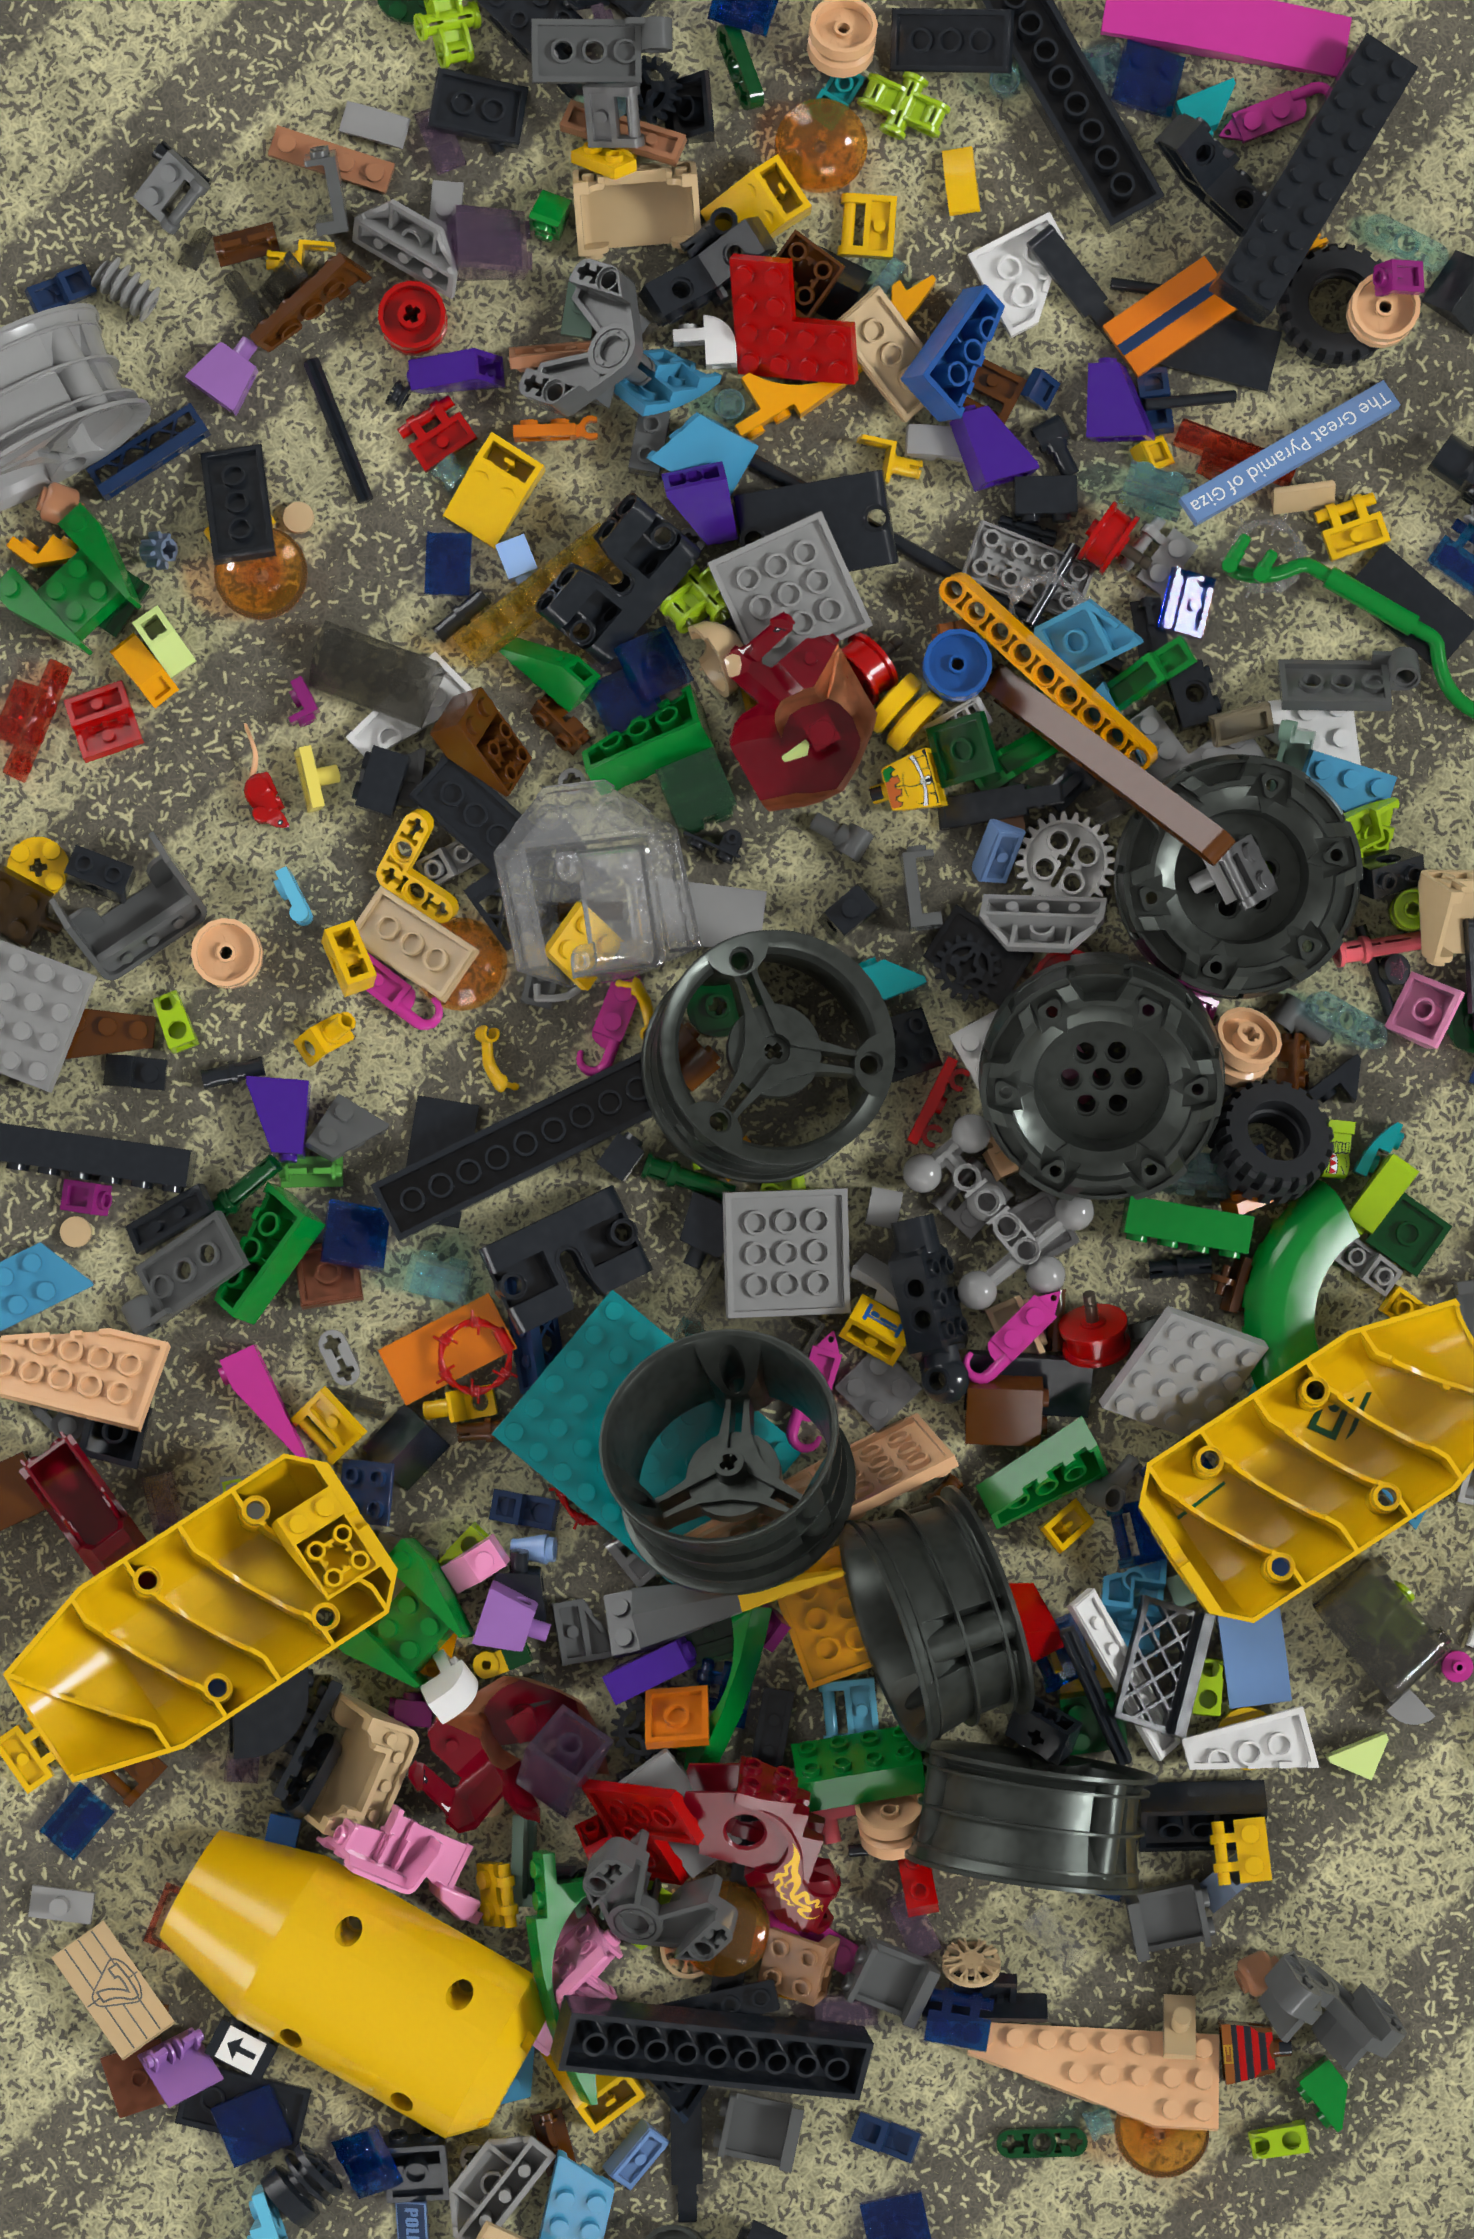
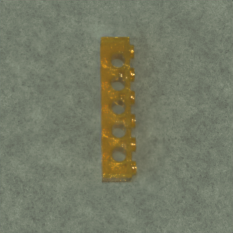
M600 522L596 523L453 637L457 647L475 669L542 617L535 611V605L540 596L570 561L595 573L611 562L592 536L600 527Z

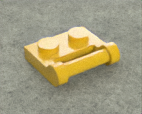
M842 193L841 204L844 205L841 245L837 248V256L893 260L897 196ZM858 205L865 206L862 246L853 245L856 206Z
M326 1386L319 1390L290 1419L295 1427L299 1426L327 1456L325 1460L331 1466L368 1432ZM312 1421L323 1431V1433L312 1423ZM324 1434L335 1444V1446L324 1436Z

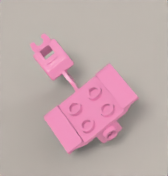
M393 1804L392 1811L385 1825H381L379 1830L354 1823L351 1819L345 1818L343 1823L336 1828L333 1837H317L316 1840L323 1847L333 1850L335 1855L345 1859L344 1866L352 1873L402 1894L415 1892L427 1877L429 1891L456 1919L459 1918L461 1921L466 1920L478 1925L483 1915L482 1912L478 1911L480 1901L470 1897L469 1891L455 1886L474 1847L473 1845L466 1842L462 1843L418 1824L412 1818L403 1816L405 1811L396 1804Z
M588 1905L586 1906L587 1914L584 1917L578 1919L575 1911L568 1917L556 1943L552 1966V1983L559 2012L564 1995L604 1999L607 1996L610 2000L618 1998L615 1989L611 1985L608 1986L598 1977L615 1956L618 1959L623 1957L619 1946L621 1941L611 1930L607 1929L604 1931L600 1928L597 1919L589 1910ZM545 2022L533 2046L545 2056H548L553 2039Z

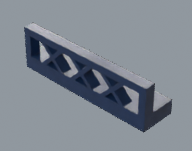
M189 403L86 470L104 499L108 501L211 434L192 404ZM190 413L196 423L182 432H177L178 419ZM173 423L171 430L164 429L165 427ZM157 432L170 434L167 442L156 449L149 448L154 434ZM147 439L145 447L139 446L140 443ZM131 449L144 451L143 457L129 466L123 465L126 452ZM118 457H120L119 463L112 462ZM106 465L118 468L117 473L104 482H101L95 473Z
M506 1279L504 1283L505 1291L510 1295L516 1293L517 1284L513 1279ZM508 1315L511 1336L517 1346V1349L513 1351L520 1394H525L562 1350L558 1317L518 1335ZM544 1334L550 1337L552 1342L548 1352L542 1346L541 1339Z

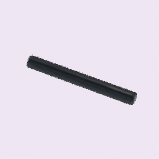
M317 357L311 358L304 362V368L356 500L359 504L369 502L373 499L372 492L320 360Z
M1074 1626L1064 1628L1059 1632L1060 1638L1114 1760L1119 1765L1125 1766L1130 1764L1132 1756L1115 1718L1111 1717L1112 1710Z

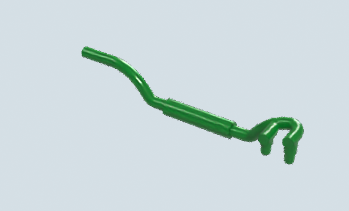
M1244 533L1239 535L1234 546H1231L1221 562V569L1226 575L1239 581L1258 584L1281 581L1300 573H1308L1323 582L1322 587L1406 636H1409L1411 633L1426 642L1430 647L1431 663L1441 691L1455 708L1474 719V701L1465 696L1452 679L1442 636L1435 629L1421 622L1419 615L1359 582L1334 566L1331 569L1309 557H1299L1272 567L1278 557V553L1269 549L1256 568L1240 565L1239 563L1245 555V550L1251 541V537Z

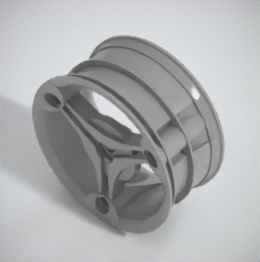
M75 303L50 308L0 327V512L40 494L43 486L48 487L53 482L59 483L100 461L132 437L150 416L151 407L149 403L142 398H138L134 390L122 388L116 376L120 368V362L116 356L107 353L101 335L102 330L98 324L100 315L96 307L91 304Z

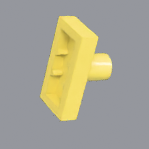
M311 745L299 747L294 752L307 812L310 813L321 810L325 806L321 786L340 783V772L336 764L316 768Z

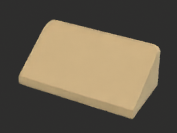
M1329 480L1275 487L1270 493L1273 514L1323 509L1324 505L1335 503V481Z

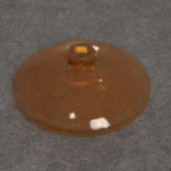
M816 98L798 104L785 115L776 133L775 154L780 156L799 187L806 191L828 193L845 187L859 174L867 156V135L861 120L853 110L836 100ZM824 141L827 145L826 151L823 153L817 152L815 150V143Z
M273 528L276 556L214 566L215 585L222 600L234 612L249 619L268 620L287 613L299 602L307 585L308 567L301 548L289 535ZM261 571H266L269 574L268 579L264 582L257 579V575Z
M452 918L446 923H439L480 951L446 1003L438 999L442 1007L450 1010L466 1011L486 1004L499 992L506 978L507 955L505 948L492 930L480 921L470 918ZM421 988L430 1000L432 997H435L425 989Z
M722 1881L719 1897L731 1903L738 1910V1920L733 1939L710 1961H688L706 1974L729 1977L747 1971L760 1960L767 1946L770 1921L764 1904L752 1890L739 1883Z
M1117 2114L1115 2118L1114 2135L1121 2155L1131 2167L1150 2177L1172 2178L1186 2173L1199 2162L1208 2144L1209 2131L1153 2128L1145 2125L1144 2122ZM1162 2129L1165 2133V2138L1157 2139L1154 2136V2131Z

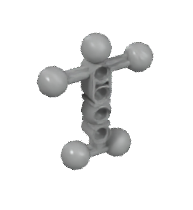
M965 1114L959 1117L953 1124L952 1137L931 1155L921 1153L910 1157L903 1168V1179L906 1185L915 1192L926 1193L934 1190L939 1185L942 1178V1169L946 1167L952 1174V1181L955 1187L965 1192L963 1197L967 1198V1208L970 1214L977 1220L986 1222L987 1226L991 1224L994 1235L1009 1252L987 1271L976 1270L965 1274L959 1281L957 1288L959 1299L967 1308L973 1310H983L989 1307L996 1298L997 1286L1023 1265H1028L1026 1280L1030 1288L1036 1293L1046 1295L1059 1291L1064 1285L1066 1278L1065 1268L1056 1257L1049 1255L1040 1256L1041 1250L1066 1230L1079 1231L1088 1227L1095 1214L1091 1199L1074 1197L1072 1201L1060 1198L1055 1206V1215L1031 1234L1016 1215L1008 1212L1010 1207L1006 1205V1196L1003 1190L996 1184L987 1182L986 1178L982 1180L979 1169L975 1165L966 1163L960 1155L963 1152L969 1154L978 1153L989 1144L991 1132L986 1120L976 1114ZM962 1169H970L974 1172L975 1182L973 1185L965 1187L959 1183L958 1174ZM983 1193H989L995 1199V1205L990 1211H984L978 1206V1198ZM1004 1217L1011 1218L1015 1223L1013 1233L1007 1236L1002 1235L997 1226L1000 1219ZM1026 1241L1030 1242L1035 1249L1033 1257L1028 1260L1020 1258L1017 1252L1018 1246Z

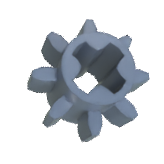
M161 531L148 532L149 539L140 541L139 554L141 559L146 562L147 568L155 567L156 570L168 569V562L176 561L178 553L176 542L171 539L170 533L162 534Z

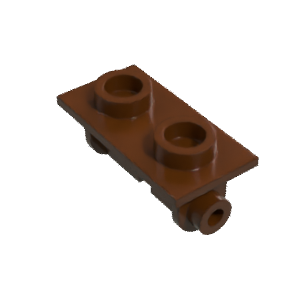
M273 222L213 237L214 248L220 267L267 256V250L281 252Z
M545 694L540 700L538 699L532 707L530 713L533 715L534 722L540 728L547 729L555 737L556 744L562 750L569 751L573 756L581 745H585L591 739V736L588 734L589 730L575 716L571 717L567 722L562 719L568 714V711L559 706L548 694Z
M1281 1033L1282 1046L1277 1056V1062H1288V1068H1277L1276 1084L1285 1081L1292 1083L1291 1087L1298 1090L1300 1087L1303 1090H1308L1309 1073L1305 1071V1059H1308L1310 1056V1042L1306 1040L1305 1035L1295 1033L1294 1039L1293 1034Z
M562 2107L531 2115L537 2140L556 2155L558 2150H563L567 2153L568 2158L576 2162ZM556 2157L546 2168L547 2177L552 2176Z

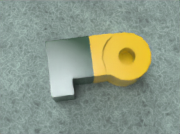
M526 1641L523 1651L520 1652L506 1649L481 1651L473 1660V1670L480 1678L488 1679L532 1662L534 1659Z

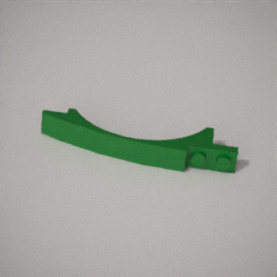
M1179 635L1155 652H1148L1106 684L1116 707H1118L1121 713L1156 688L1197 663L1198 660L1184 637ZM1031 731L996 751L1001 768L1000 772L974 779L980 791L1001 788L1009 783V781L1014 780L1059 751L1035 732Z
M761 1605L731 1617L734 1651L729 1680L720 1702L709 1717V1745L677 1748L678 1751L686 1752L685 1771L689 1763L720 1762L742 1715L755 1678L772 1608Z
M539 1850L532 1851L533 1860L530 1861V1874L535 1880L532 1904L535 1911H537V1915L525 1916L533 1975L546 2023L553 2039L560 2013L556 2004L552 1983V1966L556 1943L566 1920L574 1908L587 1895L583 1889L584 1877L557 1880L555 1853ZM566 2071L580 2100L590 2105H598L596 2074Z

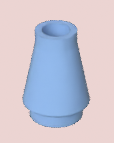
M549 1534L512 1538L510 1550L526 1549L529 1551L530 1561L547 1565L548 1562L556 1561L557 1538L550 1537Z

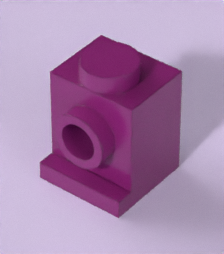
M404 1692L403 1697H390L388 1716H394V1719L407 1726L429 1728L433 1724L434 1713L427 1705L426 1700L422 1699L421 1693Z

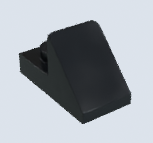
M106 1054L103 1085L165 1091L168 1060L132 1055Z
M1358 1054L1353 1055L1307 1091V1097L1311 1100L1313 1098L1319 1099L1324 1103L1337 1093L1334 1087L1338 1085L1350 1102L1355 1103L1357 1100L1361 1065L1360 1056Z

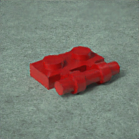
M449 395L440 401L434 400L429 404L430 407L416 417L414 415L406 419L407 423L397 428L403 439L412 433L418 438L409 444L408 447L425 473L477 440V436L460 411L450 418L446 414L447 410L455 406ZM437 417L441 424L425 433L422 427Z

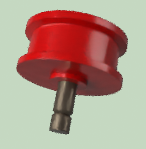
M1114 501L1102 519L1099 521L1095 518L1085 534L1089 536V539L1076 559L1081 561L1085 558L1100 568L1098 573L1103 575L1114 558L1117 559L1121 554L1147 571L1153 560L1146 555L1143 556V553L1128 544L1131 539L1129 536L1140 520V517L1136 515L1134 518H1131L1117 508L1118 503Z
M858 632L849 636L847 645L841 648L872 705L879 701V695L884 690L889 691L893 686L898 685V674L889 658L890 655L903 646L902 639L897 635L880 647L873 639Z
M1092 1290L1085 1291L1083 1293L1084 1305L1066 1313L1059 1322V1332L1065 1340L1062 1345L1063 1356L1070 1364L1082 1368H1100L1117 1363L1126 1357L1131 1349L1130 1337L1125 1332L1128 1327L1127 1315L1122 1309L1114 1305L1096 1303L1095 1292Z

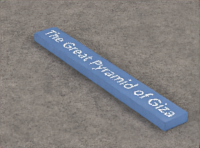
M1383 380L1180 497L1178 502L1196 527L1399 409L1401 404Z

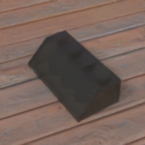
M325 620L313 648L308 686L422 728L445 675V670L436 660Z

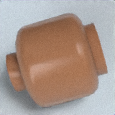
M53 482L48 487L43 486L37 501L36 510L40 511L39 514L42 520L58 525L71 510L81 503L79 502L80 494L74 488Z
M1259 1950L1237 1962V1970L1234 1971V1976L1244 1994L1249 1993L1254 1997H1258L1267 1990L1268 1986L1265 1983L1264 1977L1279 1961L1275 1955L1270 1957L1265 1951Z

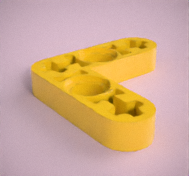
M416 809L407 814L400 824L377 868L376 878L385 889L435 922L446 923L458 913L459 904L457 899L451 893L413 869L434 827L432 815L424 809ZM418 818L421 820L420 826L422 828L414 835H411L410 833L416 826L415 820ZM400 841L410 845L412 850L411 856H404L400 853L398 848ZM390 868L395 870L394 879L389 878ZM407 877L409 880H407L402 887L401 884L404 882L403 879ZM412 883L422 886L424 890L423 898L415 897L412 894ZM433 894L434 897L431 899L432 902L430 904H427L426 902L432 897ZM441 902H444L446 904L445 913H442L440 911Z

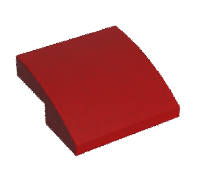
M122 680L63 700L85 763L144 743Z

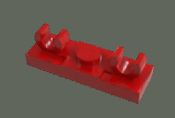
M950 1056L946 1058L906 1140L907 1142L916 1146L921 1138L926 1147L935 1148L936 1144L927 1139V1134L931 1130L942 1133L943 1129L939 1125L928 1124L934 1113L941 1114L948 1098L943 1096L948 1083L955 1092H962L963 1088L955 1084V1076L959 1074L968 1078L970 1076V1072L964 1068L954 1069L958 1060Z

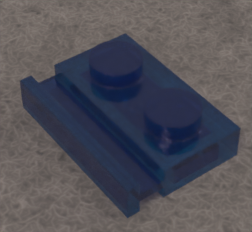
M427 532L425 595L470 596L472 533Z
M1178 566L1171 567L1157 627L1193 639H1202L1216 579L1197 572L1181 569Z
M80 1782L40 1829V1832L45 1834L50 1841L75 1860L115 1813V1810Z

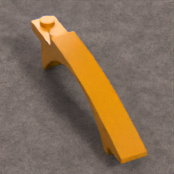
M933 274L908 290L905 289L900 280L892 285L891 302L907 323L919 310L934 288L936 278ZM858 364V375H859V374L863 371V369H862V368L860 367V365ZM748 373L741 377V383L759 411L735 425V432L744 438L748 437L752 441L765 432L764 426L773 421L777 425L788 419L792 415L790 410L794 409L801 419L848 384L817 382L804 385H788L768 381Z

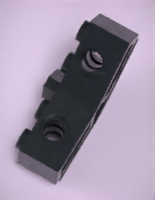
M1185 113L1179 114L1154 140V143L1188 190L1240 237L1265 196L1266 191L1260 192L1252 185L1253 180L1242 169L1237 171L1235 169L1240 158L1235 152L1224 147L1217 139L1210 135L1211 127L1201 117L1195 119ZM1239 199L1244 200L1248 203L1249 208H1240L1235 201Z
M759 216L745 218L697 256L644 284L639 297L658 326L671 325L682 319L687 313L701 309L710 301L717 308L732 298L729 258L733 254L772 257L778 252V246Z

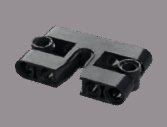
M883 470L733 496L741 547L747 545V537L752 532H759L762 537H765L822 511L849 572L899 563ZM875 510L883 511L886 516L885 523L878 528L872 527L869 523V515Z
M635 493L627 495L592 535L607 558L622 571L621 581L617 584H609L597 573L570 561L540 596L535 605V611L601 665H607L619 654L693 567L701 553L700 548ZM663 527L661 534L654 537L656 530ZM582 623L581 628L578 631L573 632L574 627L577 624Z
M614 1185L604 1188L478 1249L494 1283V1292L502 1300L518 1335L574 1309L568 1278L559 1260L563 1251L571 1255L579 1273L597 1296L612 1291L653 1270L638 1239L637 1226L628 1218ZM617 1225H621L626 1229L627 1237L624 1241L618 1240L614 1232ZM508 1278L513 1279L517 1284V1291L514 1295H510L505 1291L504 1283Z

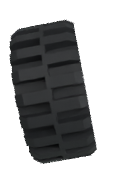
M1337 243L1328 244L1322 250L1320 247L1311 250L1303 259L1276 305V313H1279V320L1277 321L1279 330H1284L1286 334L1285 342L1288 346L1293 344L1296 347V354L1303 359L1304 356L1312 359L1311 364L1320 366L1321 363L1328 364V368L1338 369L1340 365L1346 364V367L1356 365L1360 360L1365 361L1379 349L1369 347L1358 341L1352 332L1335 333L1322 328L1313 319L1308 306L1312 290L1324 280L1341 279L1353 284L1357 288L1360 282L1374 273V266L1382 263L1381 259L1376 262L1370 257L1372 252L1366 249L1362 252L1356 251L1355 245L1346 244L1344 248L1338 247ZM1385 307L1380 309L1384 313L1388 311Z
M1264 1079L1261 1084L1255 1080L1247 1083L1245 1087H1239L1222 1106L1217 1125L1208 1141V1147L1212 1149L1209 1153L1211 1163H1217L1218 1168L1216 1172L1221 1179L1225 1177L1229 1182L1227 1184L1228 1187L1233 1191L1238 1189L1243 1192L1242 1197L1249 1200L1255 1197L1258 1198L1259 1203L1269 1204L1271 1200H1274L1275 1204L1286 1203L1288 1199L1295 1200L1312 1187L1330 1163L1329 1158L1334 1150V1145L1331 1142L1334 1138L1332 1127H1327L1330 1120L1325 1111H1320V1104L1315 1098L1311 1100L1306 1096L1307 1092L1300 1087L1298 1090L1292 1088V1083L1281 1081L1280 1084H1276L1274 1079ZM1264 1123L1281 1131L1291 1144L1293 1159L1286 1161L1276 1160L1260 1152L1249 1136L1248 1124Z

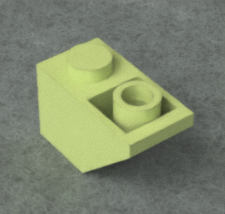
M158 605L132 622L171 679L196 662V659Z

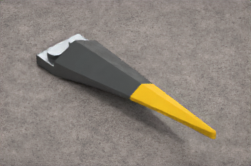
M842 1570L802 1573L779 1586L745 1595H712L696 1592L677 1584L631 1588V1590L603 1595L612 1657L620 1658L645 1653L745 1611L843 1577L846 1573Z

